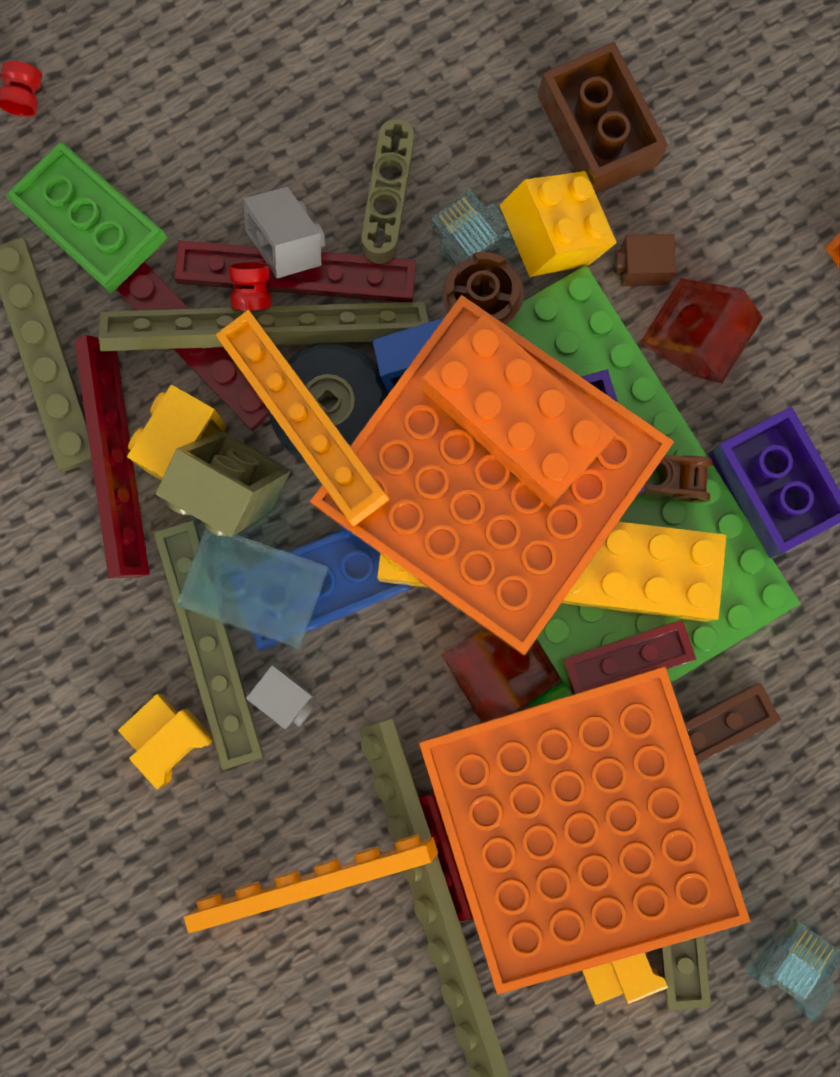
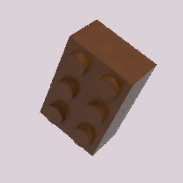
M615 42L542 74L538 98L575 172L586 171L595 194L659 165L668 144Z

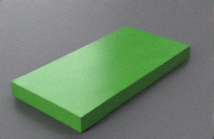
M62 141L5 195L110 294L168 238L162 229Z

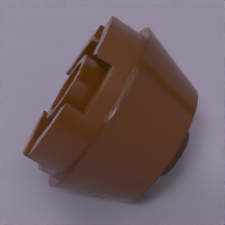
M491 252L473 253V258L467 259L451 268L443 285L442 298L447 312L451 310L459 297L463 295L506 325L517 315L522 306L524 286L517 271L507 263L504 257Z

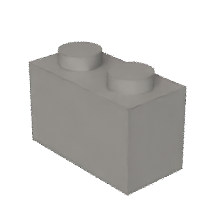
M288 187L243 198L245 231L266 263L269 264L276 278L321 266V248L325 247V237L322 228L318 223H313L308 216L304 203L301 200L298 201Z

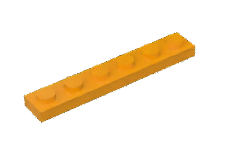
M249 310L215 334L353 526L389 500Z
M419 834L407 836L395 841L394 849L380 852L378 846L370 847L355 853V860L340 864L339 859L334 858L315 865V872L300 876L299 870H293L275 877V884L261 888L260 882L257 881L235 889L236 895L222 899L221 893L206 896L197 900V908L184 916L188 934L431 863L438 855L434 838L420 840Z

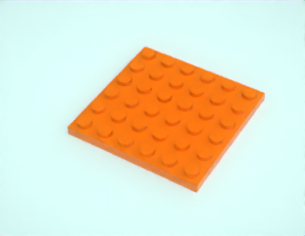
M461 295L350 446L389 500L355 526L347 520L323 485H321L310 500V503L522 655H525L674 441ZM483 314L490 318L617 433L604 451L551 507L542 501L422 391V377Z
M665 666L423 740L419 743L497 995L751 922Z

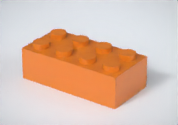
M485 314L422 377V391L549 507L562 496L617 435L613 429Z

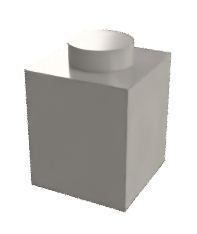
M272 665L246 698L285 730L289 729L293 723L300 727L315 708L310 704L315 695L277 665Z

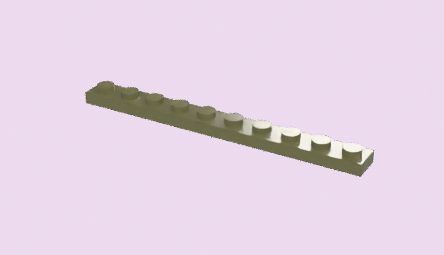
M393 719L360 728L361 748L371 765L375 778L374 788L376 794L383 802L388 818L387 827L390 836L394 841L415 834H419L420 840L431 838ZM436 856L431 863L404 870L402 874L409 882L415 901L414 911L418 920L422 923L426 934L428 954L431 961L436 965L442 984L441 994L445 1003L450 1008L453 1017L455 1037L459 1046L464 1051L469 1067L468 1076L510 1077L438 856Z

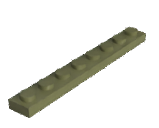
M425 302L271 306L263 310L250 311L275 345L286 346L317 343L373 342V339L429 322ZM232 308L100 312L98 336L100 350L128 351L223 347L215 334L246 311Z

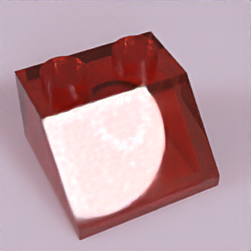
M680 278L640 343L693 377L723 384L763 317L744 289Z
M486 628L441 654L481 722L502 717L517 710L560 679L537 639L527 653L522 655Z

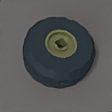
M340 344L314 345L311 348L297 352L287 361L350 446L389 394L380 377L378 367L360 351L357 352L348 346ZM269 411L273 430L281 444L292 455L306 463Z

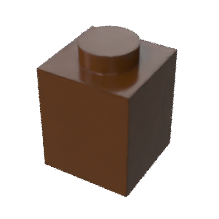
M674 234L626 235L620 249H616L614 252L615 274H621V286L669 285L676 274Z

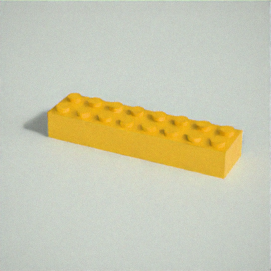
M618 522L561 604L704 622L718 620L727 535ZM380 553L377 577L379 582L427 587Z

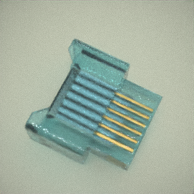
M470 189L437 215H433L430 218V226L442 239L440 254L451 267L473 258V253H492L496 249L509 250L516 245L504 215L495 203H491L485 208Z
M793 919L778 943L770 937L766 939L745 972L762 986L777 985L793 996L795 1008L816 1023L838 988L829 978L840 963V951L802 923Z

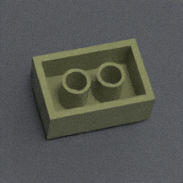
M220 431L177 448L155 494L166 500L167 506L173 511L183 515L191 514L205 522L204 526L210 532L223 537H233L271 512L292 470L229 434Z

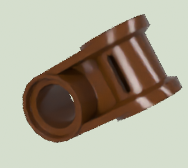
M665 455L655 469L659 474V484L652 485L646 481L644 484L645 490L639 495L673 499L679 502H709L710 493L706 492L707 470L712 466V459L694 455Z

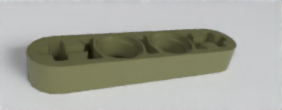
M401 119L386 121L380 128L361 235L364 256L370 262L377 264L386 263L395 257L401 231L414 150V130L408 122ZM395 135L402 136V139L399 141L398 154L392 152V141ZM395 167L401 171L402 175L398 179L387 180L380 173L384 168ZM390 201L395 204L396 210L389 215H382L374 207L378 202ZM378 227L385 229V242L382 248L374 247L378 237Z

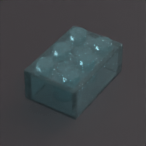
M205 528L177 606L182 610L301 650L328 575L329 567L239 535L223 537Z

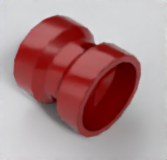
M4 62L0 78L3 81V87L0 88V109L12 115L34 116L37 113L38 99L35 93L41 88L42 73L34 66L24 62Z
M241 262L228 266L229 279L234 283V291L230 294L232 309L255 311L271 307V293L266 288V282L270 278L269 264Z

